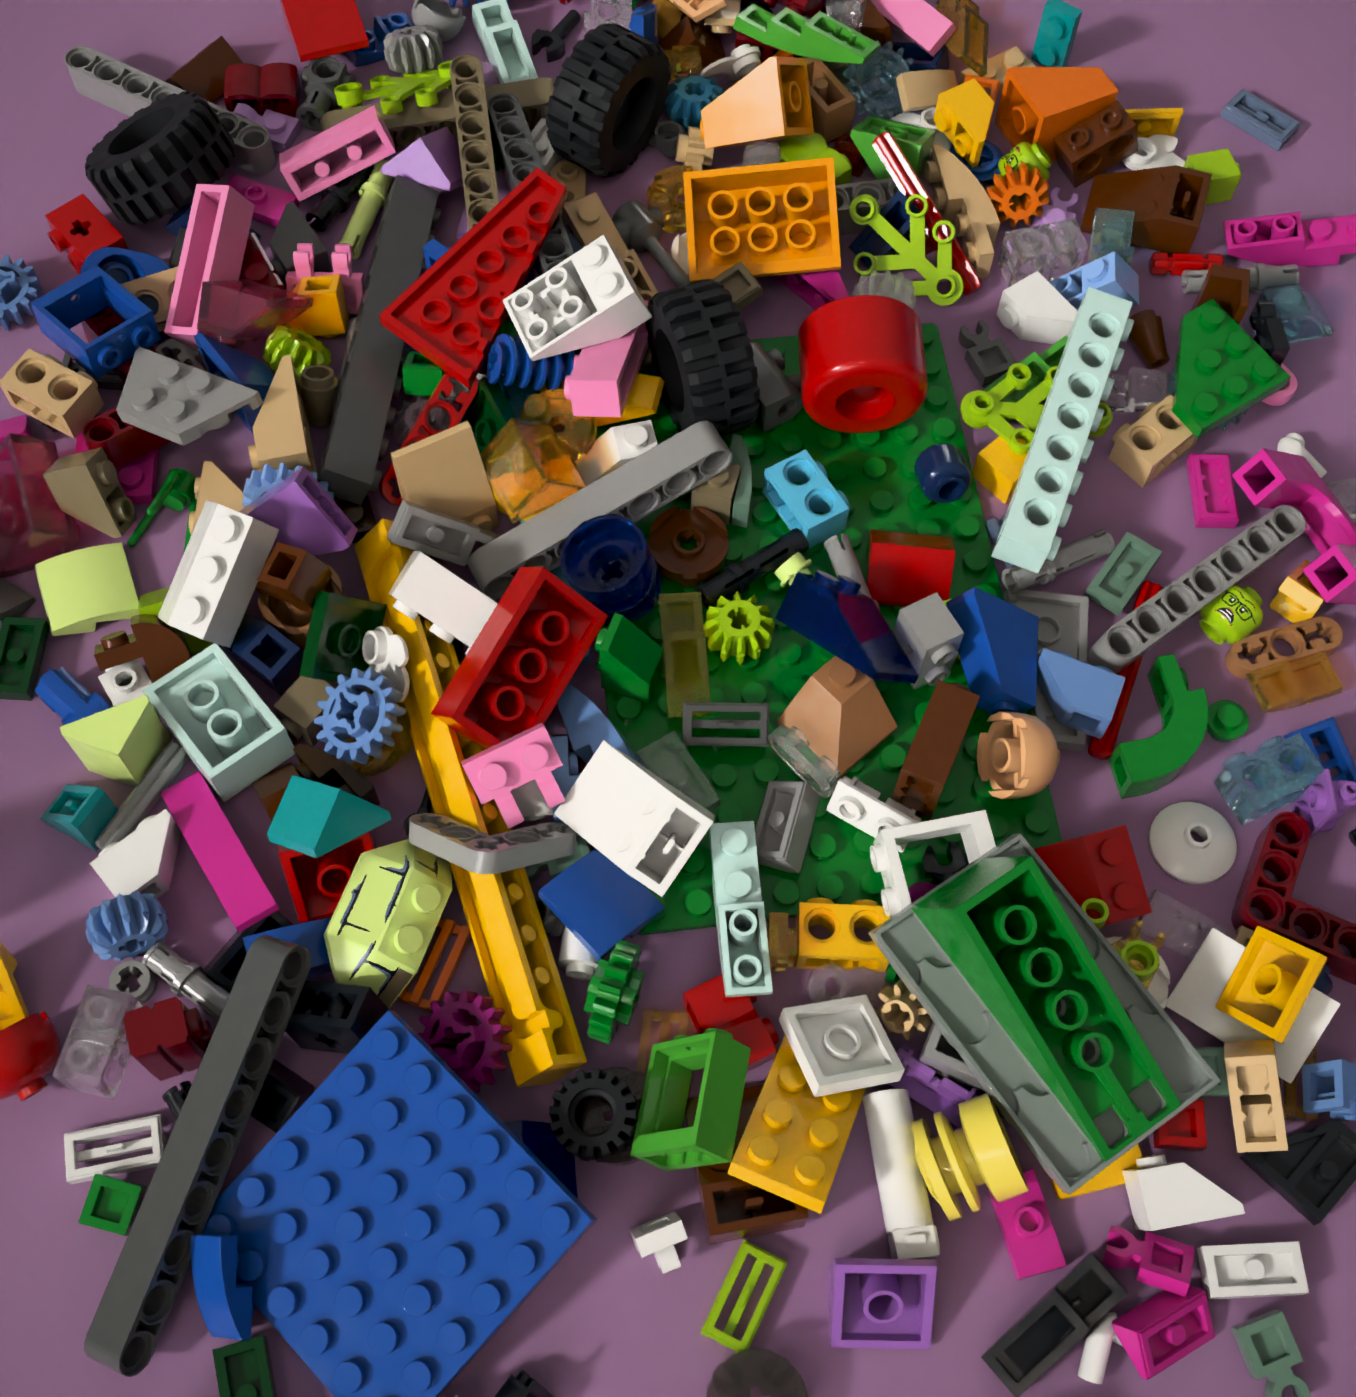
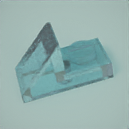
M1107 208L1095 209L1088 263L1115 251L1130 266L1135 252V247H1130L1135 211Z

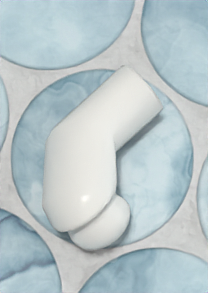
M1292 432L1279 440L1277 451L1304 456L1320 478L1326 474L1327 471L1305 448V440L1300 434Z
M1116 1312L1106 1313L1094 1325L1086 1338L1077 1374L1086 1381L1102 1384L1112 1342L1123 1346L1112 1326V1321L1118 1318Z

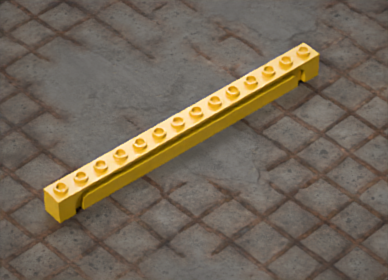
M382 518L354 548L370 601L387 604L383 626L389 627L393 634H399L404 639L408 648L409 660L405 668L409 674L410 686L407 698L401 704L406 709L405 717L434 813L447 816L488 835L513 830L512 827L508 829L494 799L481 805L461 761L486 750V748L464 737L431 714L460 665L453 643L449 644L429 631L433 624L431 621L418 614L415 620H412L393 607L397 599L388 593L408 558L415 550L392 543L387 538L393 521ZM449 862L489 996L493 999L492 1006L502 1008L505 1011L499 1023L511 1026L512 1029L511 1032L503 1036V1042L512 1046V1051L507 1052L516 1085L517 1087L552 1084L585 1064L587 1059L525 867L497 874H478Z

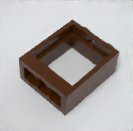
M938 680L901 768L891 799L909 809L913 808L916 810L915 814L931 820L980 695L972 693L967 687L959 683H946Z

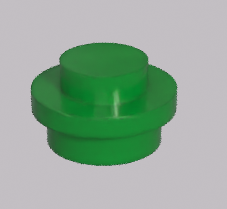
M1220 700L1209 707L1207 731L1215 739L1232 741L1239 739L1247 731L1249 717L1244 708L1236 702Z

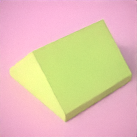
M147 694L59 727L65 740L89 771L134 788L172 739Z

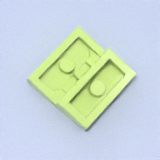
M122 542L74 550L35 564V571L52 636L95 632L97 622L131 619V616L140 614L138 610L139 601Z

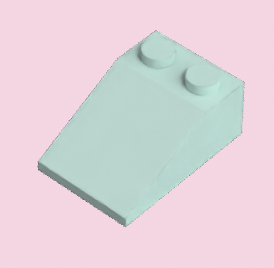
M215 643L142 690L144 695L147 694L159 716L223 802H226L295 755L293 751L294 746L285 727Z

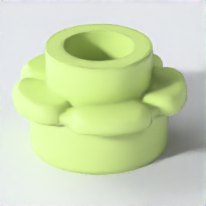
M797 552L785 561L774 572L781 581L780 586L785 587L789 584L792 589H795L812 574L807 568L811 565L812 560H806L800 552Z

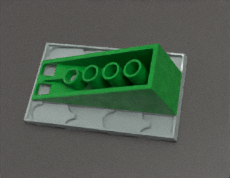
M1021 833L1013 834L924 896L899 911L889 920L868 932L910 993L916 996L948 1043L959 1053L1007 1122L1012 1124L1048 1176L1056 1182L1064 1193L1072 1194L1221 1081Z

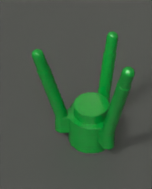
M179 468L169 470L159 493L153 499L147 509V513L127 541L129 547L135 546L163 505L175 511H181L184 507L189 506V514L191 511L196 510L197 500L194 493L196 477L192 473ZM187 523V531H186V539H185L184 552H185L186 547H187V545H188V542H189V540H190V538H191V534H190V531H189V524H188V523Z

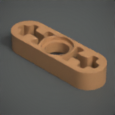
M1318 616L1252 634L1242 641L1232 644L1225 655V666L1237 678L1252 679L1327 658L1341 644L1343 630L1335 620L1329 617ZM1316 632L1320 637L1326 636L1329 640L1325 642L1323 638L1310 639ZM1275 640L1287 641L1292 645L1294 655L1285 656L1276 651L1273 642ZM1241 652L1245 657L1258 655L1252 664L1248 659L1241 660L1238 657Z

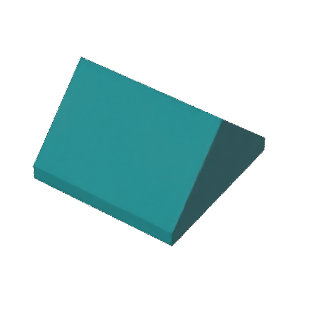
M292 775L268 829L267 836L269 842L318 858L392 820L390 811L346 791Z

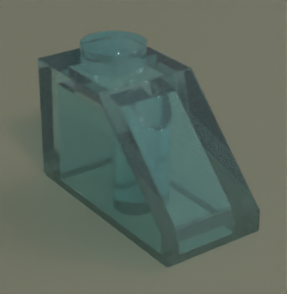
M1299 284L1262 290L1257 302H1274L1276 318L1282 319L1288 343L1331 336L1334 332L1320 302ZM1256 304L1251 314H1258Z

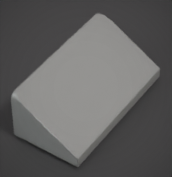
M769 781L755 828L758 864L789 873H800L820 801L819 794L807 781Z

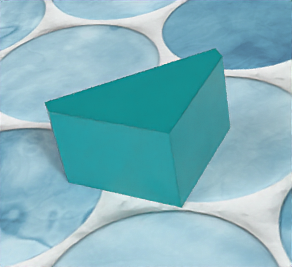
M66 784L40 820L97 852L99 848L95 841L118 809L108 795L99 787Z

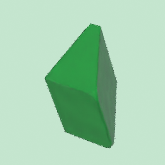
M410 351L402 368L404 392L407 395L431 396L445 371L418 351Z

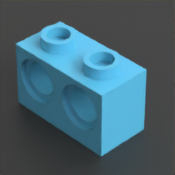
M806 449L765 469L763 494L790 531L798 528L803 532L809 543V548L846 529L850 511L849 502L844 493L840 490L836 491L830 483L824 466L819 461H814ZM794 482L802 483V485L794 484ZM817 511H818V512H823V513H825V514L820 515V514H816V513H814V512H817Z

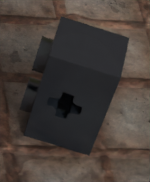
M306 980L285 1032L300 1048L349 1054L389 1009L371 987Z

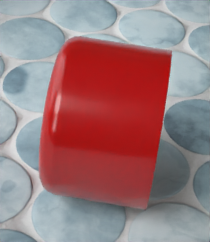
M878 295L850 296L837 299L819 307L801 324L797 337L801 399L806 413L819 425L844 433L882 431L910 419L925 402L928 392L922 324L917 313L907 304L893 298Z

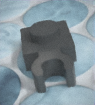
M980 320L976 327L977 335L970 334L967 328L963 326L960 328L958 340L967 349L964 359L983 387L993 383L1005 374L1012 364L1017 362L1001 337L994 340L989 339V326L985 321Z

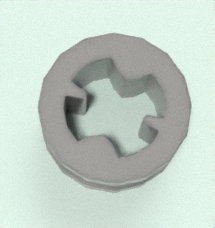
M128 960L118 964L113 969L109 977V988L112 994L123 1004L137 1006L147 1002L153 996L156 989V978L152 971L142 964L141 961ZM132 974L139 978L138 982L141 985L134 992L127 988L128 985L125 981Z

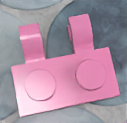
M297 243V251L293 252L295 271H288L285 277L287 296L302 277L340 274L349 314H358L365 285L363 273H352L351 244H335V252L331 253L334 272H314L313 243Z
M543 723L461 761L481 805L494 799L508 829L525 821L511 793V790L535 779L549 809L565 801L551 772L563 766Z

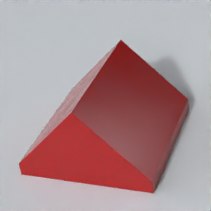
M870 529L866 584L872 600H876L880 605L906 607L936 592L942 601L948 600L956 553L951 537Z

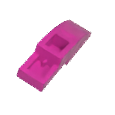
M1299 211L1223 222L1227 254L1247 261L1276 266L1291 264L1307 267L1338 265L1340 255L1356 253V214L1302 221Z

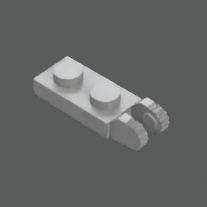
M402 500L387 535V538L394 544L415 551H421L422 553L464 567L474 552L472 548L476 541L487 544L499 537L498 534L478 527L473 523L406 500Z

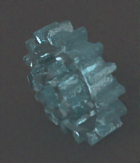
M888 41L882 47L880 44L878 51L863 64L848 63L850 67L843 72V76L850 79V82L844 85L845 88L852 92L856 102L860 105L857 111L859 115L867 110L871 116H881V118L889 120L893 116L895 117L903 113L896 77L904 72H912L909 70V66L912 64L913 59L909 58L904 61L902 58L904 49L901 47L896 52L892 51L891 41Z

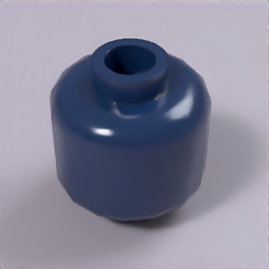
M944 443L936 444L924 450L916 459L914 465L915 476L922 493L929 500L936 503L954 502L961 498L970 487L972 481L971 470L963 453L957 446Z

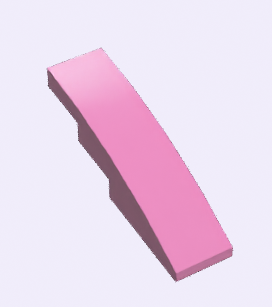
M871 0L888 22L890 28L894 31L897 30L909 41L919 45L932 57L935 56L957 30L953 22L924 0Z

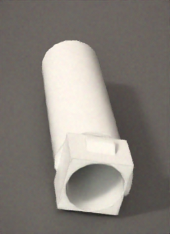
M887 1089L867 1094L862 1100L891 1259L935 1260L940 1255V1244L937 1227L933 1223L927 1186L915 1156V1140L911 1129V1122H914L909 1092L906 1089Z

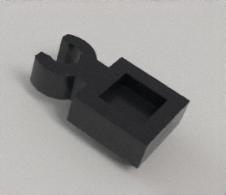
M1258 301L1256 303L1258 314L1250 315L1251 327L1257 334L1253 339L1281 366L1290 350L1282 319L1276 318V308L1273 301Z

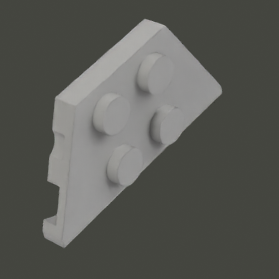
M139 347L135 351L116 411L122 422L185 446L202 437L205 432L218 429L229 423L228 414L247 404L254 410L260 407L263 401L257 390Z

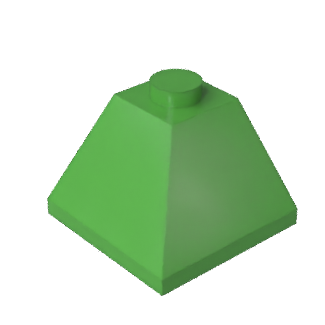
M868 115L851 130V139L877 180L892 178L872 146V142L878 135L886 131L893 135L916 175L921 179L925 162L928 159L937 131Z

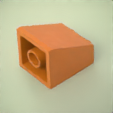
M1012 67L1007 69L994 123L1012 148L1023 141H1027L1030 144L1037 142L1048 154L1051 161L1055 162L1057 158L1054 138L1116 102L1119 91L1115 83L1107 77L1100 67Z

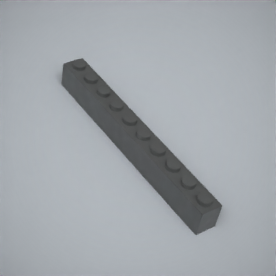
M400 175L396 176L386 198L317 475V482L327 481L329 483L328 491L334 492V497L360 506L368 492L375 493L381 478L382 471L376 469L377 460H383L388 447L389 439L383 437L385 429H390L395 416L396 408L390 406L391 399L397 398L403 377L397 375L398 368L402 370L409 353V347L404 346V341L381 325L379 314L427 270L426 263L423 260V247L431 239H435V235L430 234V229H435L441 212L440 208L435 207L439 191Z

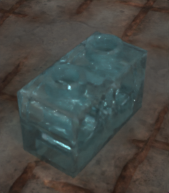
M1300 733L1284 740L1281 736L1273 737L1259 746V751L1248 756L1245 752H1240L1223 762L1222 766L1224 769L1216 778L1214 784L1241 826L1297 801L1324 770ZM1280 763L1287 765L1292 772L1285 770ZM1243 779L1251 781L1257 789L1249 787Z

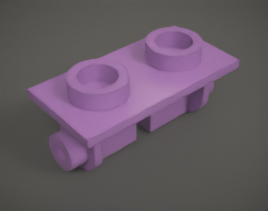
M1324 769L1293 804L1292 812L1297 813L1306 820L1311 831L1310 839L1316 832L1332 830L1337 821L1346 813V809L1356 805V783L1347 780L1332 781L1330 770Z
M904 1041L897 1051V1055L905 1071L900 1081L887 1083L886 1085L893 1089L908 1090L912 1101L933 1114L941 1111L951 1125L961 1128L958 1104L980 1096L985 1092L979 1091L973 1086L970 1088L960 1085L946 1077L935 1074V1070L918 1061L921 1051Z

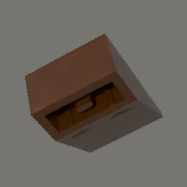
M1174 165L1095 175L1080 231L1094 235L1099 231L1109 230L1119 234L1125 243L1160 252H1168V254L1189 253L1200 227L1212 174Z
M763 1085L744 1088L732 1159ZM699 1097L687 1099L685 1109L687 1127L694 1126ZM731 1162L694 1167L709 1245L802 1228L809 1218L807 1208L727 1174Z

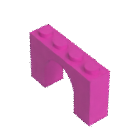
M1265 448L1261 449L1233 473L1232 477L1254 506L1275 509L1280 505H1290L1302 513L1306 522L1304 533L1310 538L1320 553V556L1302 571L1326 603L1356 604V523L1304 456Z

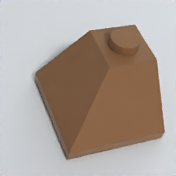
M843 650L811 675L777 719L776 723L835 782L892 735L898 727L874 680Z

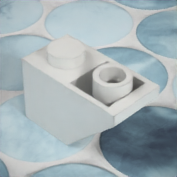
M164 809L157 815L145 818L139 823L134 832L120 842H114L106 846L99 853L98 857L89 864L115 898L119 893L121 895H129L134 891H139L141 895L153 893L157 899L170 889L182 832L170 813Z

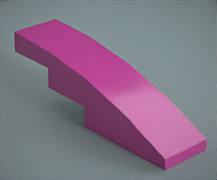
M200 771L160 792L238 933L278 911L279 907Z

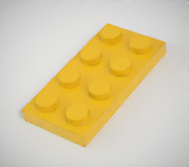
M784 1035L727 1174L821 1214L866 1088L814 1097L788 1039Z

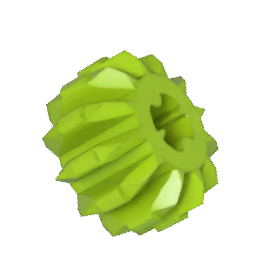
M277 325L274 332H271L267 338L266 346L263 350V359L275 371H277L282 356L291 355L298 379L302 376V370L305 367L311 365L329 366L331 362V353L329 349L324 347L323 342L316 340L312 334L304 332L301 328L296 329L291 325Z
M738 591L733 595V601L720 596L717 600V607L709 606L706 612L707 621L703 624V635H705V638H709L708 648L710 652L721 650L720 658L723 662L731 655L736 656L739 665L744 662L745 655L757 661L761 655V649L768 650L771 646V634L774 632L775 622L772 618H769L770 610L768 604L757 606L755 594L747 601L741 600V595Z

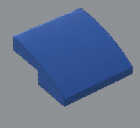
M597 849L588 853L553 878L539 890L538 894L539 898L598 962L600 958H605L615 949L617 941H625L628 937L632 939L665 910V907L642 883L624 872Z

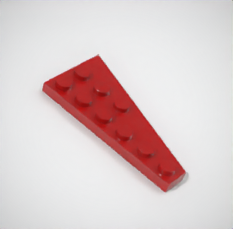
M537 167L379 314L381 325L470 389L508 315L502 300L522 287L567 198L566 187Z

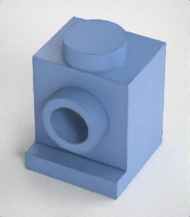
M1344 1059L1302 1065L1303 1112L1308 1114L1330 1112V1117L1333 1119L1344 1121L1356 1120V1064Z

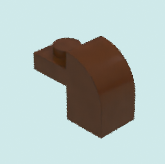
M277 542L274 549L270 551L265 566L257 579L258 582L255 589L260 593L289 602L299 610L312 612L317 590L324 591L333 573L329 567L308 551Z
M149 614L131 616L133 634L127 635L125 631L108 634L100 639L101 644L96 645L94 657L100 671L143 657L153 683L193 657L187 640L179 629L166 624L156 615Z

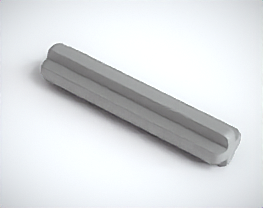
M172 741L166 745L96 839L95 844L100 850H103L111 843L123 840L134 832L139 823L146 818L160 799V792L169 787L190 758L180 744Z

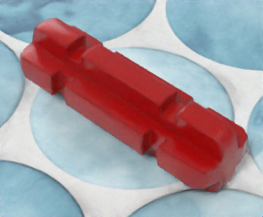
M1154 252L1149 260V270L1153 275H1166V271H1170V275H1182L1184 270L1210 269L1211 264L1224 266L1223 256L1220 254H1207L1206 257H1203L1202 253H1172V256H1168V252Z

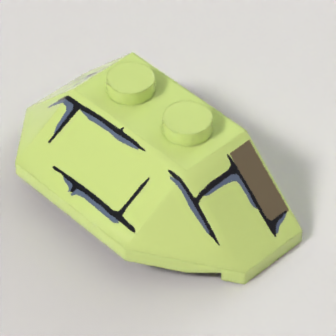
M408 839L360 854L324 933L330 967L336 983L371 987L388 1009L392 1006L418 972L452 892V872L449 861L411 844Z

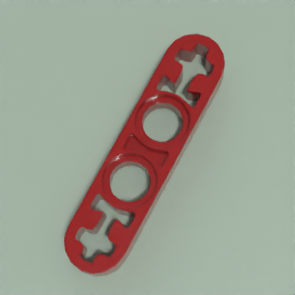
M445 372L399 449L444 431L434 429L428 422L429 412L433 408H441L448 413L450 422L446 429L458 425L477 393V377L471 388H468V392H460L453 400V404L460 406L457 411L449 402L438 399L440 393L444 398L449 397L454 388V385L449 380L450 377L452 379L455 378ZM391 461L381 478L379 491L387 503L400 506L402 502L401 495H398L396 498L391 495L393 488L388 484L390 479L393 481L397 480L393 462Z

